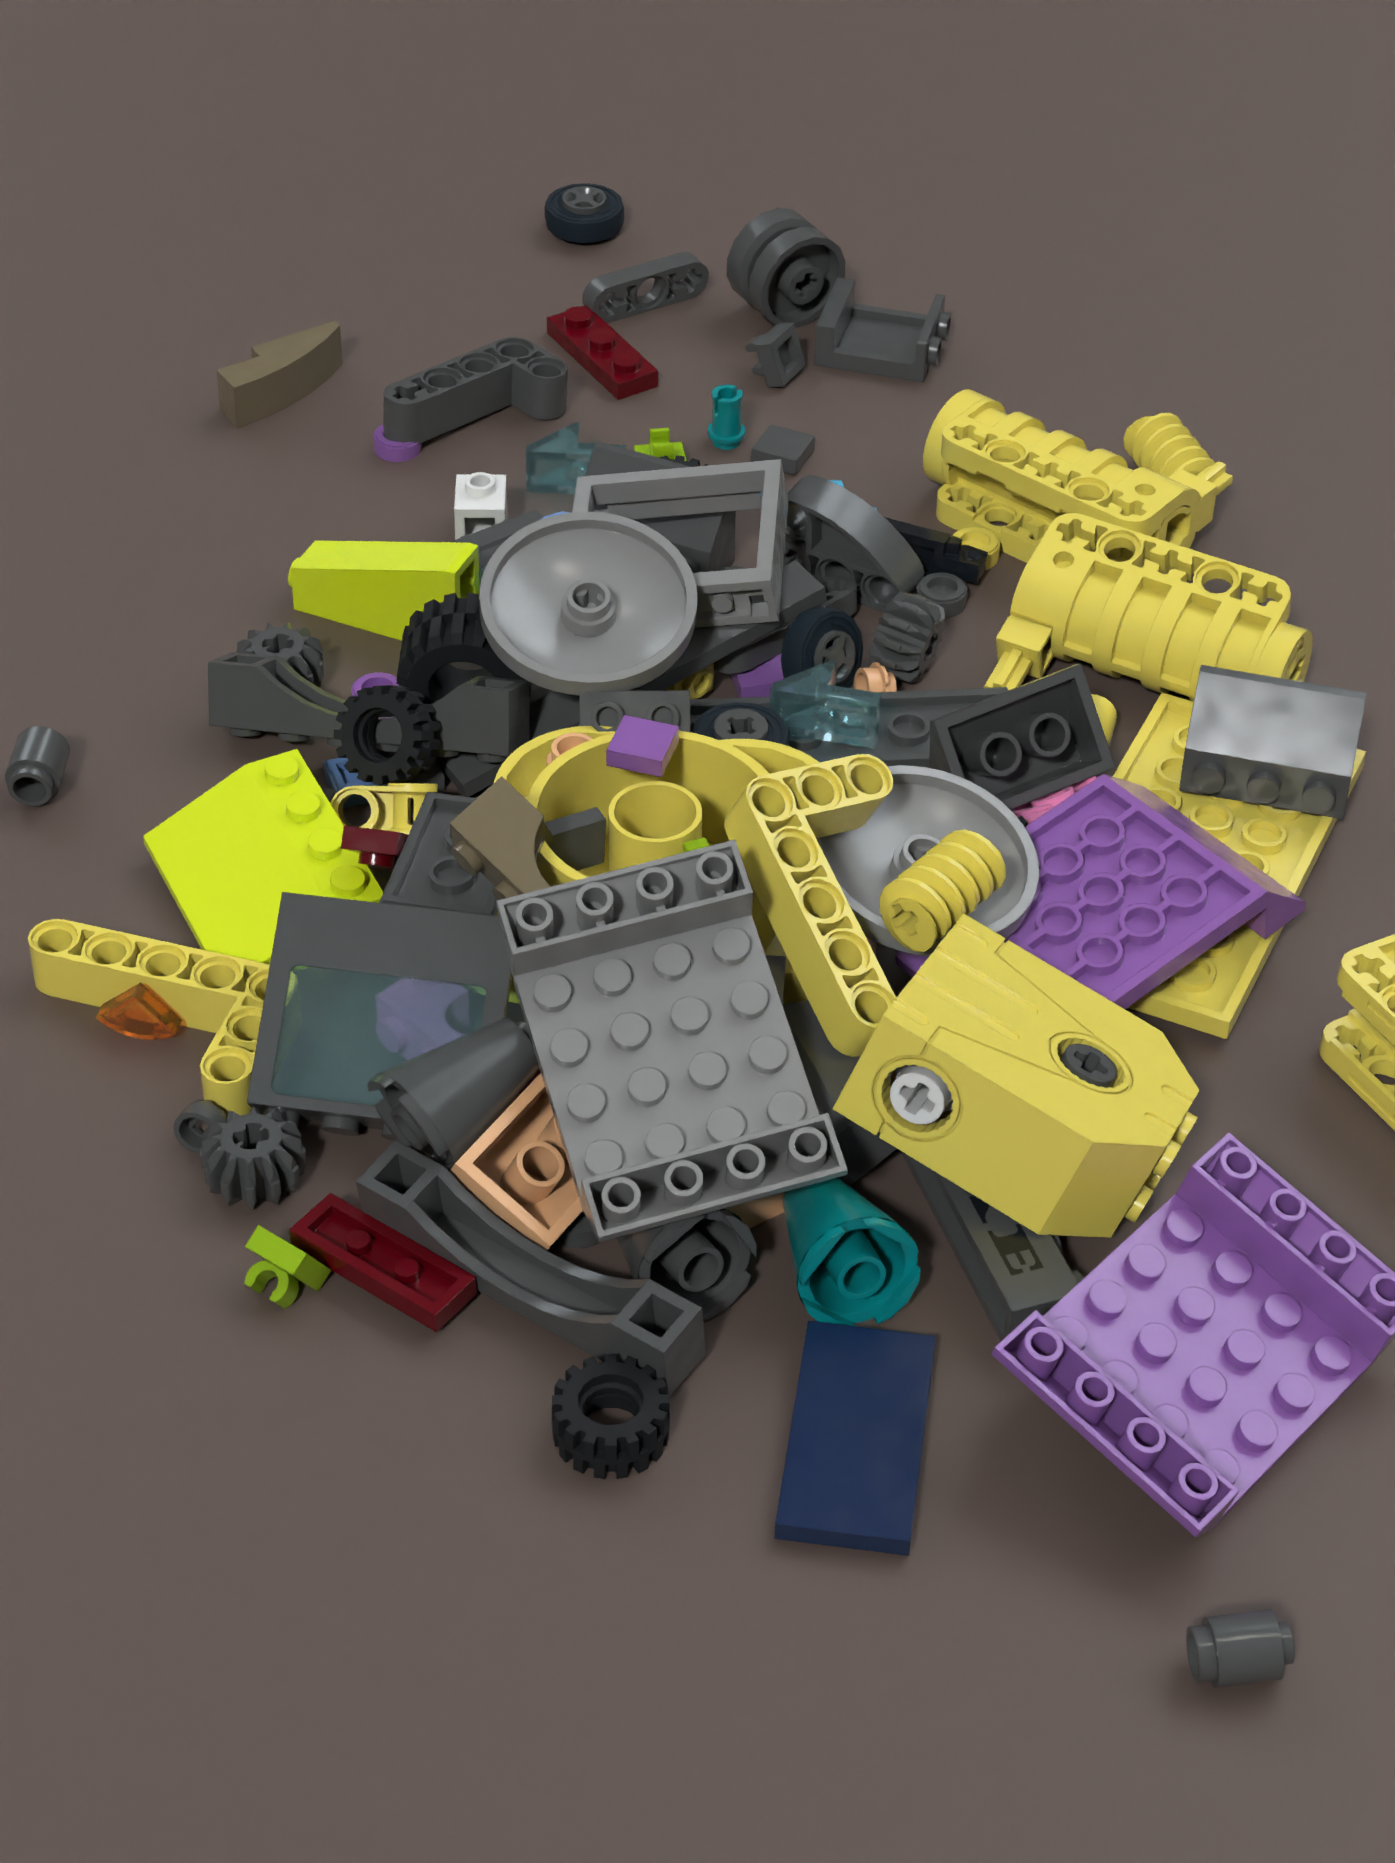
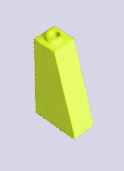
M315 540L300 558L298 557L293 561L289 569L288 583L292 587L294 610L402 641L405 626H409L410 617L416 610L423 612L424 604L432 599L442 603L444 602V595L456 593L458 598H467V593L479 594L480 600L478 545L461 542Z

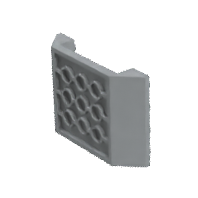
M735 840L496 901L517 996L578 1197L598 1242L847 1175L848 1169L829 1113L820 1115L765 956L752 917L753 890Z

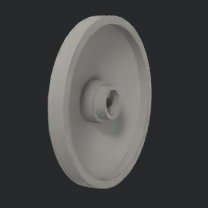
M572 512L550 516L529 524L514 533L500 545L490 558L481 579L480 619L485 637L492 650L517 675L540 687L564 694L579 695V692L628 691L654 680L672 667L681 657L692 638L696 624L697 587L686 559L659 532L640 522L619 515L601 512Z
M906 765L887 766L893 777V788L867 823L858 829L816 838L865 936L886 947L914 955L930 956L945 936L936 940L935 945L925 952H914L902 946L892 937L883 922L879 898L886 885L895 880L898 875L912 866L916 860L925 855L929 849L938 844L941 839L952 831L965 829L976 832L988 839L1000 851L1006 868V878L1002 887L992 891L991 896L982 903H979L977 908L967 916L1007 938L1025 919L1038 886L1039 862L1036 849L1026 828L1017 816L997 797L982 787L957 775L932 768Z

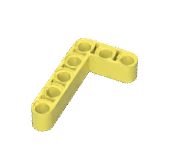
M856 754L758 776L750 781L726 815L724 822L726 834L730 841H736L748 879L827 1039L836 1050L851 1057L861 1056L882 1015L895 1001L896 996L816 838L864 826L892 790L893 777L891 771L884 762L869 754Z
M64 919L43 921L30 931L28 943L36 988L41 993L216 1033L200 1063L203 1099L212 1101L211 1104L217 1106L220 1110L223 1109L226 1118L229 1110L240 1116L250 1113L252 1108L247 1104L270 964ZM291 972L273 1083L297 1041L303 1026L299 981L293 972Z

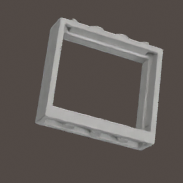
M781 459L577 477L572 512H601L629 519L761 509L756 568L693 573L698 599L695 628L779 621L789 501ZM607 504L608 509L595 510L596 505ZM763 595L764 602L752 603L751 596Z

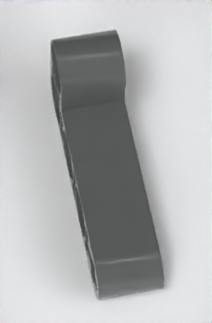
M507 337L387 386L383 397V435L391 441L403 443L418 442L420 444L509 405H513L536 419L551 420L559 418L566 411L567 364L527 339Z

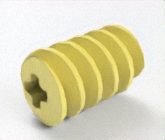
M1172 413L1145 416L1133 422L1126 429L1123 438L1124 449L1138 467H1146L1169 477L1179 468L1198 475L1209 465L1215 464L1214 460L1209 457L1196 438L1191 435L1187 427L1182 424L1178 416Z
M964 829L955 830L946 835L938 844L929 849L925 855L916 860L912 866L884 887L879 898L880 913L892 937L902 946L914 952H925L934 946L936 940L945 936L949 932L950 927H954L963 913L968 915L973 912L979 903H982L991 896L992 891L1002 887L1006 878V868L1000 851L988 839L976 832Z

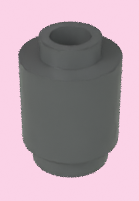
M43 726L26 728L18 735L5 773L8 791L16 801L27 806H40L57 794L70 755L69 743L63 735Z
M1272 1609L1204 1617L1202 1625L1187 1627V1655L1191 1673L1196 1683L1211 1681L1214 1688L1281 1680L1284 1676L1285 1665L1294 1663L1295 1649L1290 1626L1287 1621L1278 1622Z

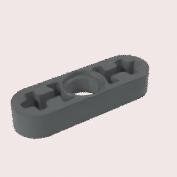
M680 252L594 278L585 287L582 302L583 305H587L606 323H610L696 297L706 287L709 272L707 267L692 253ZM654 278L652 289L643 296H637L639 286L645 280Z

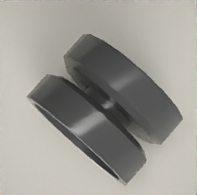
M776 208L758 215L746 224L735 238L727 257V278L732 289L753 305L770 322L775 325L778 323H794L795 328L813 322L821 315L837 277L845 278L846 261L841 248L793 209Z

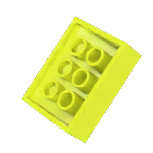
M298 749L245 764L143 836L147 851L200 948L206 951L270 964L282 892L379 903L383 895V891L369 867L358 863L359 853L341 849L344 826ZM299 966L294 968L292 972L295 974L311 967Z

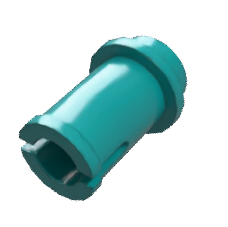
M720 385L712 391V423L707 428V434L716 448L731 450L737 448L746 435L745 426L741 423L743 392L741 389L737 390V386Z

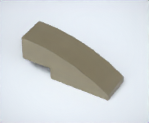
M335 320L252 346L251 359L216 369L220 410L237 428H240L281 411L312 393L343 365L340 324Z

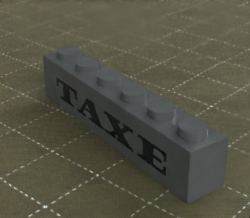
M901 1151L1000 1341L1008 1336L1035 1310L1044 1316L1083 1280L1081 1274L1077 1270L1071 1271L1062 1255V1246L1058 1235L1036 1234Z

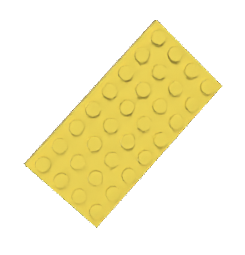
M1161 693L1112 777L1144 786L1299 897L1338 818L1180 791L1185 745L1194 702ZM1360 749L1356 750L1348 797L1364 767L1366 751ZM1243 924L1128 1008L1228 1039L1283 927L1264 939Z

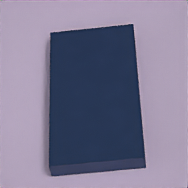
M808 1321L777 1509L774 1539L909 1556L936 1336Z

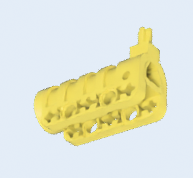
M970 389L956 393L939 411L928 433L923 453V468L926 476L930 480L942 485L937 494V519L944 525L957 531L967 527L985 528L999 538L1000 551L1025 563H1028L1052 521L1067 513L1083 514L1190 549L1195 538V532L1200 531L1213 519L1216 496L1231 485L1233 481V476L1225 473L1226 465L1219 461L1212 466L1209 465L1198 475L1191 474L1180 468L1169 477L1146 467H1139L1135 470L1129 469L1123 457L1103 448L1089 451L1081 438L1063 430H1055L1049 433L1040 420L1023 412L1006 414L1000 402ZM991 522H1002V523H1006V524H1008V525H1005V526H996V525H993V524H990V523H991ZM1073 536V538H1072L1070 541H1065V540H1063V541H1064V542L1071 543V541H1072L1075 537H1076V538H1081V537H1080V536ZM1121 547L1114 548L1106 554L1110 560L1116 562L1126 561L1134 555L1131 550ZM1169 566L1167 571L1160 573L1167 574L1171 569L1177 568Z
M1067 513L1052 521L1022 572L1013 596L1010 616L1006 619L996 637L998 663L984 688L1007 687L1008 690L1021 686L1027 675L1039 679L1045 673L1053 657L1067 662L1078 659L1092 664L1096 672L1114 678L1126 675L1140 680L1144 688L1166 694L1173 691L1188 696L1190 701L1194 702L1201 665L1304 682L1311 658L1313 636L1310 630L1286 623L1290 614L1291 592L1284 580L1079 513ZM1073 536H1080V537H1081V538H1076V537H1075V538L1071 541V543H1068V542H1064V541H1063V540H1065V541H1070V540L1073 538ZM1120 547L1127 548L1134 553L1130 559L1122 562L1112 561L1106 556L1110 550ZM1169 566L1177 568L1171 569L1167 574L1160 573L1167 571ZM1194 573L1193 583H1187V580L1192 581V574ZM1212 579H1223L1230 583L1231 588L1223 593L1216 594L1205 590L1203 585ZM1241 589H1246L1247 592L1243 591L1242 599L1240 600ZM1267 598L1275 600L1269 601L1266 606L1258 605V603L1263 604Z

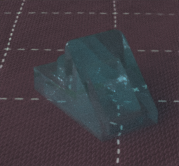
M580 422L572 423L527 445V492L575 494L577 477L585 476L593 448L596 443H581ZM611 444L626 449V445Z
M837 661L825 662L772 684L770 690V709L783 718L789 735L875 749L879 736L882 693L835 686Z

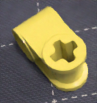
M388 783V786H349L338 791L330 804L343 826L393 831L409 835L413 826L411 823V799L413 798L414 823L427 792L436 793L438 784ZM354 794L366 798L371 807L370 818L362 826L350 824L343 815L345 801Z

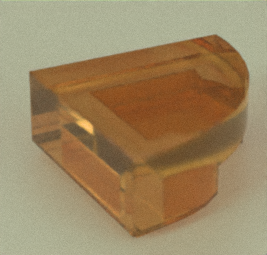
M142 983L103 1003L96 1016L97 1020L116 1032L129 1037L147 1040L163 1039L175 1035L182 1021Z

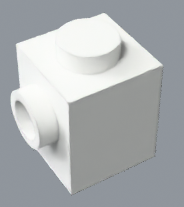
M485 472L456 474L454 503L455 540L507 519L506 475H491Z

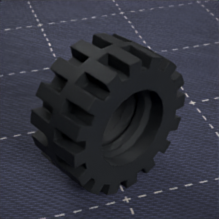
M379 685L363 688L357 691L358 696L349 697L344 702L348 711H339L336 717V721L342 723L341 730H334V739H341L342 743L341 747L336 748V752L339 758L348 759L344 767L349 773H358L357 779L363 782H373V784L410 782V779L422 776L425 773L423 767L432 766L436 758L430 754L431 750H439L441 740L434 738V732L441 731L440 721L431 720L430 716L436 713L432 704L422 703L425 696L419 692L410 691V688L404 686ZM384 712H391L395 715L401 726V745L392 758H385L381 755L374 742L373 732L375 723Z
M605 1354V1362L597 1363L594 1356L584 1359L583 1369L580 1370L575 1365H572L565 1371V1380L558 1379L554 1387V1395H552L553 1441L555 1447L559 1446V1456L565 1463L573 1459L574 1470L584 1474L588 1468L594 1469V1478L605 1479L607 1472H615L617 1479L627 1478L628 1469L634 1468L638 1473H641L648 1469L649 1459L657 1462L663 1455V1446L668 1444L670 1429L669 1394H667L665 1381L663 1378L656 1379V1370L647 1364L642 1369H639L638 1359L627 1356L625 1362L622 1363L616 1362V1354ZM603 1408H619L630 1412L635 1417L618 1425H603L590 1420L587 1416Z

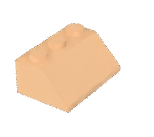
M540 1073L461 1156L450 1170V1173L490 1212L520 1235L547 1251L583 1212Z

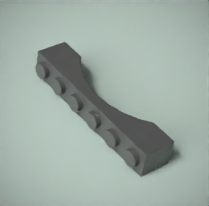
M231 652L208 662L209 726L229 727L231 735L242 737L260 735L262 731L277 732L279 740L289 742L306 741L310 739V736L327 738L328 745L342 746L341 739H334V730H341L342 723L336 721V717L339 711H348V708L344 705L346 700L324 692L300 676L281 657ZM477 676L456 687L442 699L428 703L432 704L436 713L430 716L431 720L440 721L441 731L434 732V738L441 740L440 749L431 750L430 754L434 757H452L459 755V751L477 753V760L504 762L511 753L529 741L530 682L527 680ZM391 712L382 713L375 723L373 732L374 742L380 751L397 752L401 745V726L395 715Z
M397 1140L356 1181L361 1209L364 1213L476 1277L477 1291L605 1362V1354H616V1362L624 1363L627 1356L638 1359L639 1369H642L647 1364L656 1370V1379L663 1378L669 1397L706 1354L702 1307L651 1279H624L602 1275L576 1266L549 1253L520 1235L490 1212L444 1166Z

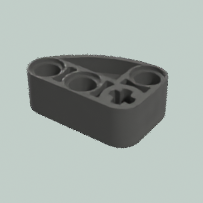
M814 475L802 477L787 493L789 501L783 566L796 560L816 579L829 576L850 578L857 584V603L885 612L886 604L892 601L895 595L900 591L910 594L923 578V564L905 538L875 508L856 494L836 483Z

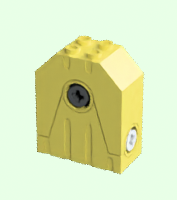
M963 913L954 927L947 933L915 976L882 1015L832 1109L874 1135H877L878 1132L881 1133L879 1138L1038 1235L1051 1234L1111 1238L1123 1217L1135 1223L1154 1192L1155 1187L1171 1165L1182 1143L1198 1119L1197 1116L1188 1112V1109L1200 1090L1162 1031L1008 940L1005 943L1006 938Z

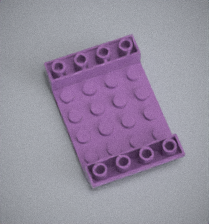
M1102 774L1025 827L1036 849L1039 862V881L1025 919L1004 942L1006 943L1008 940L1123 1009H1127L1243 924L1266 939L1305 911L1306 902L1144 786ZM898 951L895 959L896 964L914 977L929 956Z
M1228 1132L1191 1166L1175 1195L1044 1316L1037 1310L1032 1312L994 1347L991 1355L1193 1536L1198 1537L1213 1529L1364 1375L1395 1338V1272Z

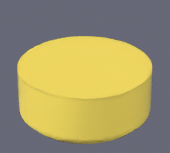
M967 527L952 535L962 539V545H969L988 552L986 570L998 563L1000 540L993 532L980 527Z

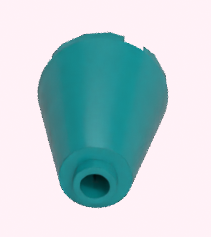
M838 1177L784 1192L783 1208L797 1291L803 1306L810 1316L818 1322L855 1326V1323L864 1322L872 1318L879 1324L890 1319L908 1303L920 1282L921 1269L917 1264L918 1248L906 1229Z

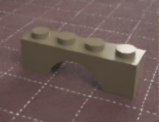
M501 776L449 823L453 848H451L453 857L469 874L475 876L479 872L482 873L495 886L492 891L497 900L551 887L542 877L537 867L538 855L546 839L544 815Z

